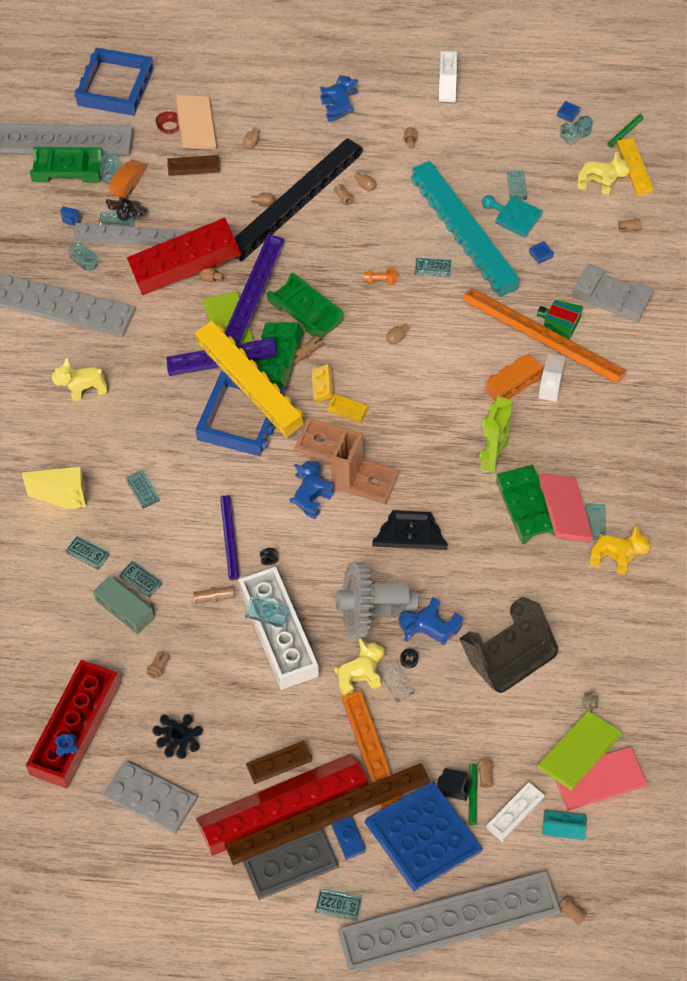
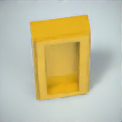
M334 394L327 406V411L361 423L368 411V405Z

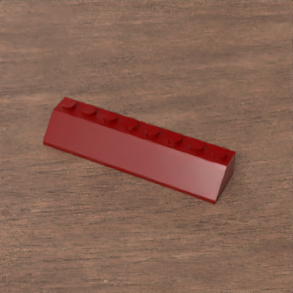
M348 754L197 817L196 821L211 855L214 856L226 851L225 845L367 786V779L359 762L351 754Z

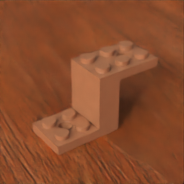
M308 417L294 447L295 452L331 463L334 489L379 503H387L399 475V470L363 459V433ZM318 437H322L325 439L323 442L320 443L315 441V439ZM372 479L379 480V483L371 484L369 481Z

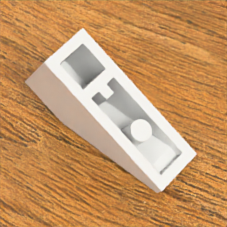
M548 353L538 399L557 402L566 356Z

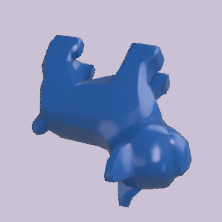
M339 75L336 84L327 88L320 87V100L322 105H326L328 122L335 121L354 111L348 96L358 94V90L354 88V85L358 83V79L352 80L350 76Z
M306 461L303 465L295 464L294 467L298 471L295 476L302 479V483L295 492L294 498H290L289 501L296 504L305 515L316 519L320 514V510H318L320 504L312 501L319 496L330 500L334 495V489H332L334 483L323 480V477L320 475L321 466L317 461Z
M432 597L429 606L421 609L418 613L403 611L399 615L398 620L401 629L405 632L406 642L414 634L424 633L445 645L447 640L457 635L460 631L463 617L455 613L452 620L443 622L438 615L440 601Z

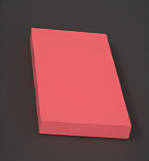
M542 473L539 478L555 537L591 542L593 535L576 478Z
M631 747L604 755L572 791L555 780L567 811L643 788L647 785Z

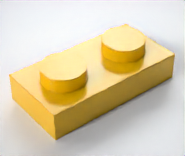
M328 364L312 369L313 400L316 403L333 398L332 371Z

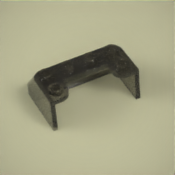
M524 596L516 600L510 607V615L514 624L487 642L483 643L481 636L476 632H468L459 638L472 667L490 688L498 693L507 691L554 659L558 653V645L540 603Z

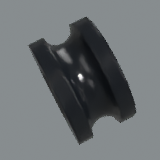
M266 548L259 553L263 565H272L278 561L277 550L274 548Z
M413 649L402 651L400 656L401 665L407 669L414 668L418 663V653ZM406 656H413V662H410L409 660L405 661Z

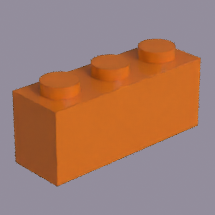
M529 353L523 357L521 356L510 366H505L501 372L490 376L486 381L485 392L495 402L498 396L511 399L542 378L543 366Z

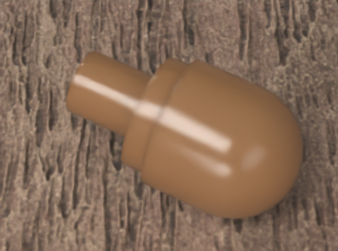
M254 127L252 131L245 135L243 139L245 148L252 149L256 146L260 131L257 127Z
M408 127L404 131V141L409 148L413 147L417 141V131L413 127Z
M358 172L354 175L360 187L366 191L375 189L376 181L366 174L361 175Z
M259 193V196H251V203H259L261 207H269L275 202V197L271 193Z
M207 268L199 272V276L203 281L215 282L216 280L224 279V274L218 273L215 268Z
M403 324L401 327L396 326L392 328L386 335L387 341L390 344H397L405 336V332L409 330L408 325Z

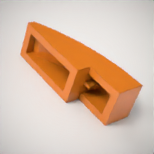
M130 160L125 163L108 184L110 194L126 198L130 190L135 189L148 165L136 160Z

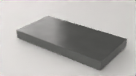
M322 829L243 861L258 900L338 868L336 859Z

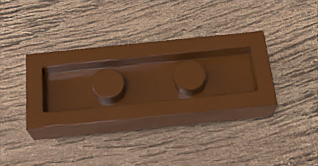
M218 155L167 158L168 176L219 172Z
M301 741L246 763V767L253 784L310 763L312 758L305 742Z

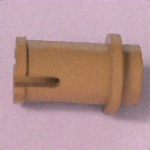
M338 184L334 188V192L339 196L340 202L345 205L351 204L353 195L344 188L343 184Z
M634 218V220L618 221L619 232L631 230L637 232L641 229L640 219Z
M162 652L156 654L152 664L147 667L148 676L157 679L162 675V669L169 659L166 654H164L162 659Z
M480 760L477 765L480 775V787L490 788L494 785L492 778L493 764H491L490 760Z
M566 897L559 905L561 912H565L579 925L587 917V914L573 902V898L569 899Z

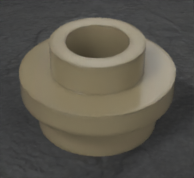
M594 691L586 692L582 702V707L590 712L597 708L599 697L596 696Z

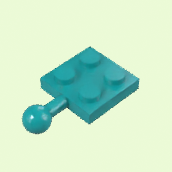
M486 195L482 199L484 208H494L500 211L495 220L496 224L524 238L527 237L543 212L514 196L510 198L505 206L496 202L495 198L491 195Z

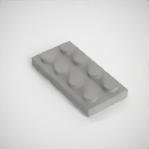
M126 760L103 793L105 799L175 835L197 801V796Z

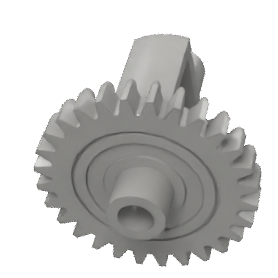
M351 562L349 567H347V572H345L343 590H337L335 604L337 610L344 612L343 620H345L344 627H346L347 636L352 639H360L366 637L367 633H369L368 629L371 626L367 623H371L372 620L368 617H397L402 611H416L418 608L417 592L409 591L408 584H373V581L368 580V578L372 577L371 574H368L370 572L368 566L363 562Z

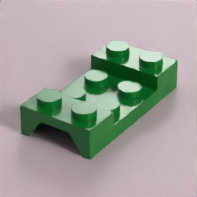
M33 147L34 162L33 169L30 170L32 182H49V177L82 178L83 182H100L103 160L101 147Z
M293 272L289 275L283 287L276 292L270 290L267 292L268 302L279 311L285 310L304 325L305 331L313 338L316 335L320 339L323 338L344 320L341 309Z
M299 322L265 323L261 334L262 340L274 338L277 357L257 360L258 370L265 372L271 383L284 387V389H286L303 334Z
M533 464L497 474L496 484L521 544H526L533 536L547 532L555 536L546 500L540 488L539 478Z

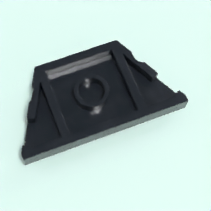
M392 510L388 520L380 528L379 534L372 540V547L447 550L448 543L442 537L441 530L435 523L431 512Z

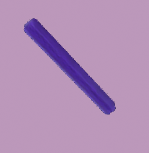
M222 495L220 502L228 577L232 581L239 579L230 496Z

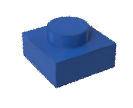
M565 101L557 111V116L572 122L580 112V107Z
M65 206L61 208L60 213L63 223L74 226L76 223H81L79 210Z
M545 241L529 248V253L538 264L554 256V252Z

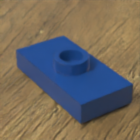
M351 816L331 824L345 860L365 853L364 845Z

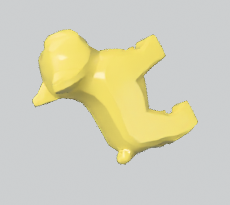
M615 152L613 160L609 163L584 162V166L578 174V189L586 190L587 183L593 179L602 184L601 193L609 195L610 186L615 182L616 178L627 177L630 173V166L626 160L619 157L618 152Z
M65 358L63 366L57 367L52 374V380L55 385L67 386L72 392L73 401L81 400L82 391L91 386L98 389V395L107 393L106 377L102 373L101 368L86 367L73 369L68 358Z
M360 638L359 657L342 664L339 668L334 667L339 680V689L343 696L354 693L352 691L354 690L353 681H366L372 690L381 687V679L376 674L377 664L385 653L383 646L378 645L376 642L366 643Z

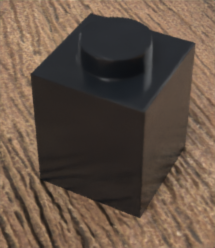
M444 768L442 775L438 778L437 785L444 797L467 801L473 782L467 772Z

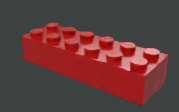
M224 217L128 256L127 260L143 296L199 273L204 269L236 258L241 254L229 224Z
M80 660L26 763L29 775L57 786L68 788L120 685L118 672ZM64 734H73L76 738L74 743L77 751L74 754L57 755L56 750L58 748L57 744H55V739Z

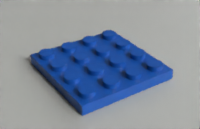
M434 782L416 790L367 817L365 820V824L413 892L475 857L483 850Z

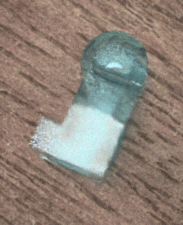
M582 116L578 121L570 125L566 122L561 125L560 136L569 145H572L591 134L593 120L588 116Z

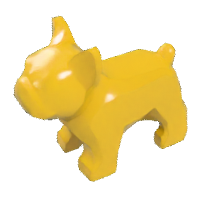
M635 525L632 534L627 538L599 534L596 544L591 549L590 564L600 567V559L608 555L617 561V573L626 575L628 563L632 561L635 555L647 554L650 551L651 543L645 535L640 533L637 525Z

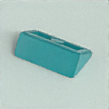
M544 810L542 834L544 836L584 840L587 815Z

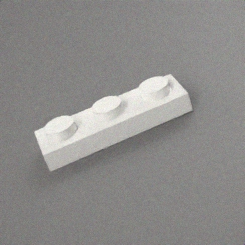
M528 782L487 824L486 828L503 842L544 800L545 795Z

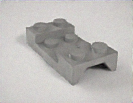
M588 263L573 289L572 297L639 323L648 301L653 298L654 289L640 283L633 286L605 275L604 269Z

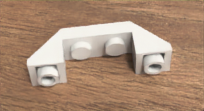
M440 51L439 102L456 101V51Z

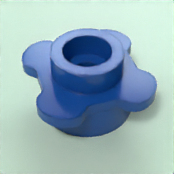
M64 734L55 739V744H57L58 748L56 750L57 755L74 754L77 751L74 743L76 738L73 734Z

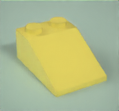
M80 467L22 472L28 497L66 509L86 507L85 485Z

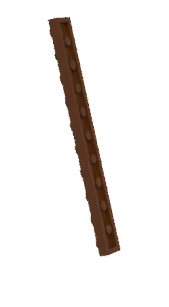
M421 763L230 842L225 845L232 864L236 865L430 783L429 776Z

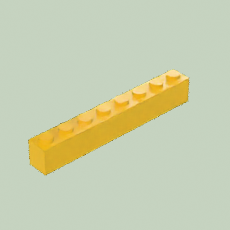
M210 321L194 333L199 346L286 438L304 425L301 410L291 405V400L286 395L283 396L280 393L281 391L275 383L271 384L266 373L258 370L256 363L252 359L249 360L242 348L238 349L235 346L234 340L230 336L227 337L220 325L216 326L213 321Z

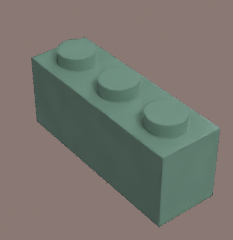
M108 576L93 591L95 601L137 635L154 620L152 606L146 601L142 602L134 591L127 590L118 579L115 580Z

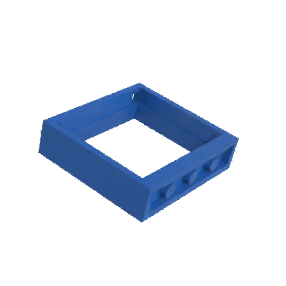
M96 47L94 53L90 56L89 64L85 67L84 76L80 78L79 87L74 92L77 106L135 116L154 70L153 58ZM100 62L140 69L128 99L87 92Z
M221 371L195 429L197 440L261 457L263 449L268 446L269 435L272 436L275 428L267 417L256 440L210 428L227 388L240 389L225 372ZM278 386L281 391L280 393L285 396L284 387Z

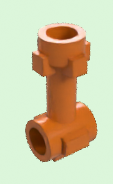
M388 268L386 273H373V270H368V272H364V281L373 283V280H386L388 285H394L398 280V273L394 268Z

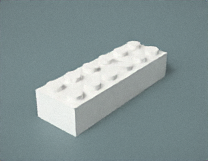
M273 567L238 579L240 593L280 690L319 677L318 664L277 568Z

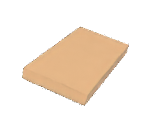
M176 95L175 103L182 148L215 150L216 141L209 97Z

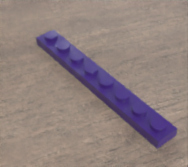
M268 234L225 330V335L227 337L230 336L235 344H241L284 245V238Z

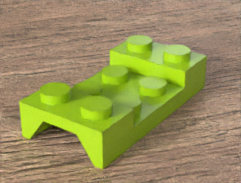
M498 396L495 403H491L489 408L490 414L483 419L481 428H484L483 436L487 438V447L480 452V468L493 473L496 471L497 458L502 448L507 447L509 443L513 404L512 400Z

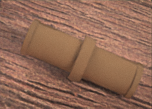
M317 335L307 343L299 345L293 366L303 358L311 356L314 350L323 345L321 340L314 344L320 339Z
M233 586L217 589L211 587V590L193 592L195 604L211 601L217 603V600L235 598Z

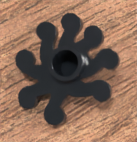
M119 197V201L106 199L105 202L108 205V209L116 210V215L121 221H125L135 215L141 217L147 212V208L140 206V202L131 201L124 197Z
M164 714L159 719L160 723L170 727L161 728L158 725L153 727L152 733L155 736L163 735V737L157 739L156 745L159 748L166 747L164 754L167 758H171L174 755V750L178 745L179 749L176 752V756L179 759L186 757L185 749L188 743L191 744L189 747L192 752L198 751L199 744L193 736L199 737L202 734V728L200 726H196L194 729L187 728L193 722L191 715H184L183 722L179 724Z

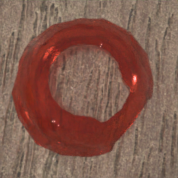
M166 111L158 114L155 123L161 132L171 134L179 129L177 113ZM173 122L177 123V127L166 130L163 128V124Z

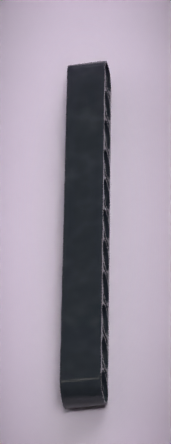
M349 138L339 144L234 237L241 254L235 259L240 262L245 260L265 242L268 234L273 235L360 157L363 147Z

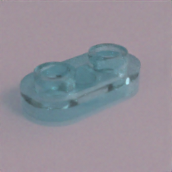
M107 153L101 158L100 177L104 183H110L118 171L119 161L116 154Z
M74 243L69 247L70 258L84 270H94L98 266L97 256L84 244Z

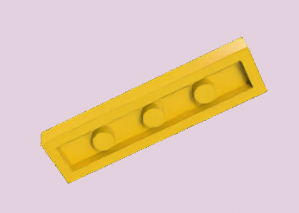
M634 138L617 140L616 145L620 156L630 166L628 176L635 194L652 193L653 186Z

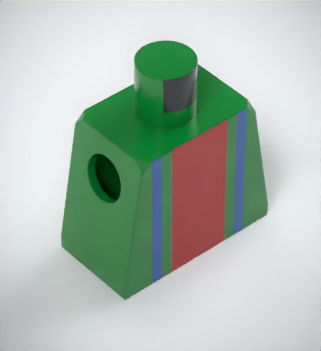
M555 300L550 309L540 306L537 316L545 319V327L570 340L582 317L583 306Z

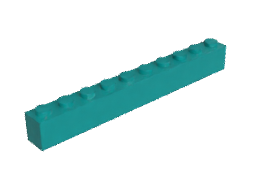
M427 161L413 167L411 176L413 185L419 188L420 194L428 200L429 206L434 208L438 218L445 223L447 230L452 232L456 242L460 243L463 247L464 253L467 256L469 255L473 265L476 268L478 267L482 277L490 283L491 289L499 297L518 290L520 279L432 162Z

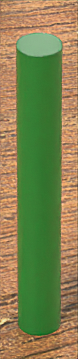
M639 114L607 142V145L612 148L617 143V140H621L644 119L643 115Z
M470 764L469 776L473 785L469 793L468 824L475 826L477 825L478 769L477 764Z

